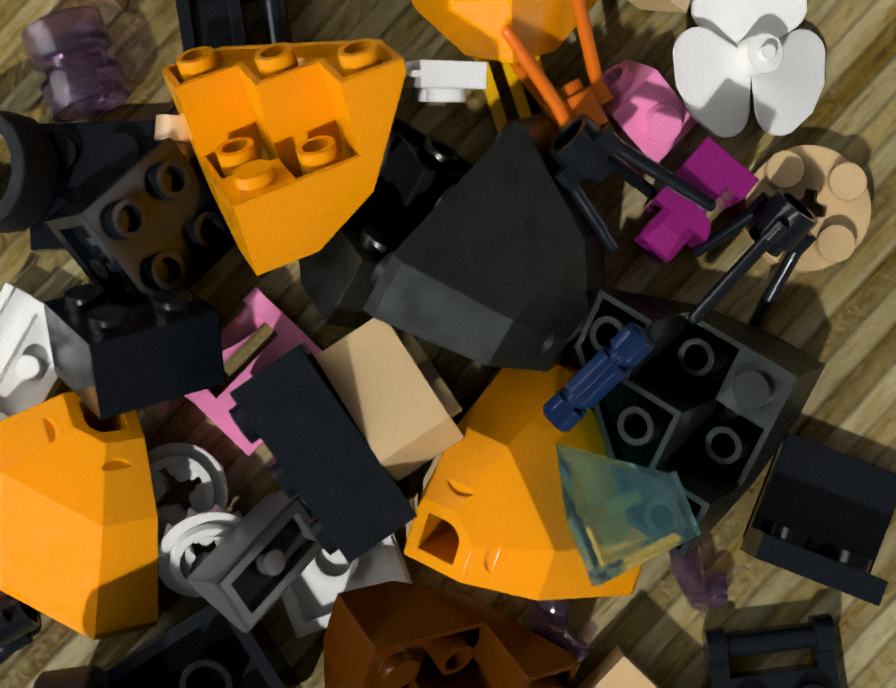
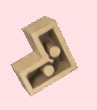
M372 318L315 356L377 459L397 482L465 438L452 417L463 410L413 334L403 330L395 332L391 325Z

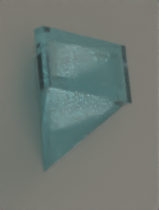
M556 444L566 521L592 586L601 585L701 534L676 471L667 473Z

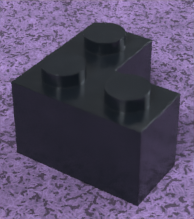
M85 284L66 290L64 297L43 302L55 373L100 420L226 383L218 311L191 290L179 288L162 290L152 295L151 301L128 306L106 286Z

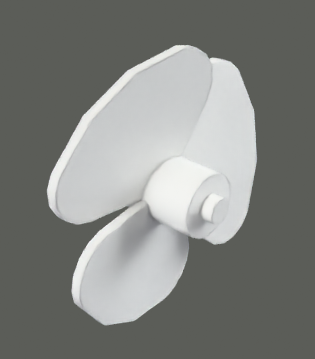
M807 0L691 1V15L699 27L685 30L674 43L672 53L675 82L690 116L713 136L719 138L734 137L746 126L750 112L751 82L757 122L770 135L784 136L792 133L813 113L825 85L826 51L821 39L812 31L807 29L792 31L805 18Z

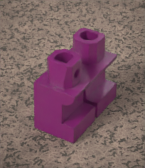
M709 136L688 155L674 172V174L714 199L716 205L722 211L742 201L759 181L756 176ZM663 185L644 206V209L653 217L635 236L632 242L661 266L665 261L667 263L670 262L685 244L691 249L706 242L710 235L711 225L708 217L704 214L706 210Z

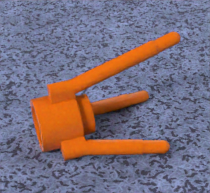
M571 0L590 86L584 88L580 78L577 77L555 89L511 25H505L501 29L503 38L519 61L515 64H508L542 108L545 115L553 120L558 132L570 120L580 114H587L598 126L603 125L609 120L602 105L614 99L603 79L586 0Z

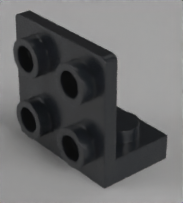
M171 138L159 140L95 198L63 205L45 221L91 282L102 287L106 286L128 306L151 301L152 295L162 290L174 288L189 290L236 244L213 195Z
M788 433L779 446L740 550L754 558L879 606L888 581L870 573L896 508V474Z

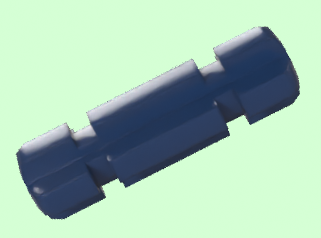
M630 322L610 340L611 347L605 345L565 384L567 389L562 387L543 406L545 417L558 430L567 432L572 429L587 414L586 409L591 410L631 372L630 365L636 367L654 349L655 343L641 326L635 322Z

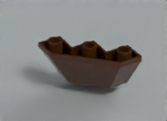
M389 581L338 593L323 638L325 688H569L579 665V662L570 652L469 594L399 581Z

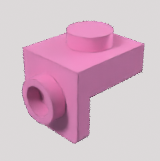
M625 59L620 64L612 66L603 73V79L614 98L602 105L609 122L630 146L655 162L659 163L697 123L690 116L686 105L657 69Z

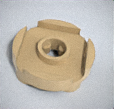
M817 145L794 146L775 153L753 173L759 181L741 201L740 213L747 209L762 192L771 197L779 188L786 190L798 200L802 199L805 192L814 196V203L821 206V215L816 217L818 224L810 231L816 237V240L801 255L792 272H815L844 261L853 254L855 248L864 239L871 219V198L867 189V177L862 168L855 163L849 162L840 153ZM754 222L744 227L747 236L749 235L748 231L754 226ZM784 250L778 257L765 252L762 257L768 263L778 267L787 251Z

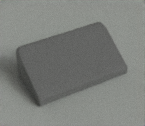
M285 493L266 494L200 563L187 580L195 591L241 632L249 633L323 549L308 526L307 521L312 519L310 513L298 495L291 500Z

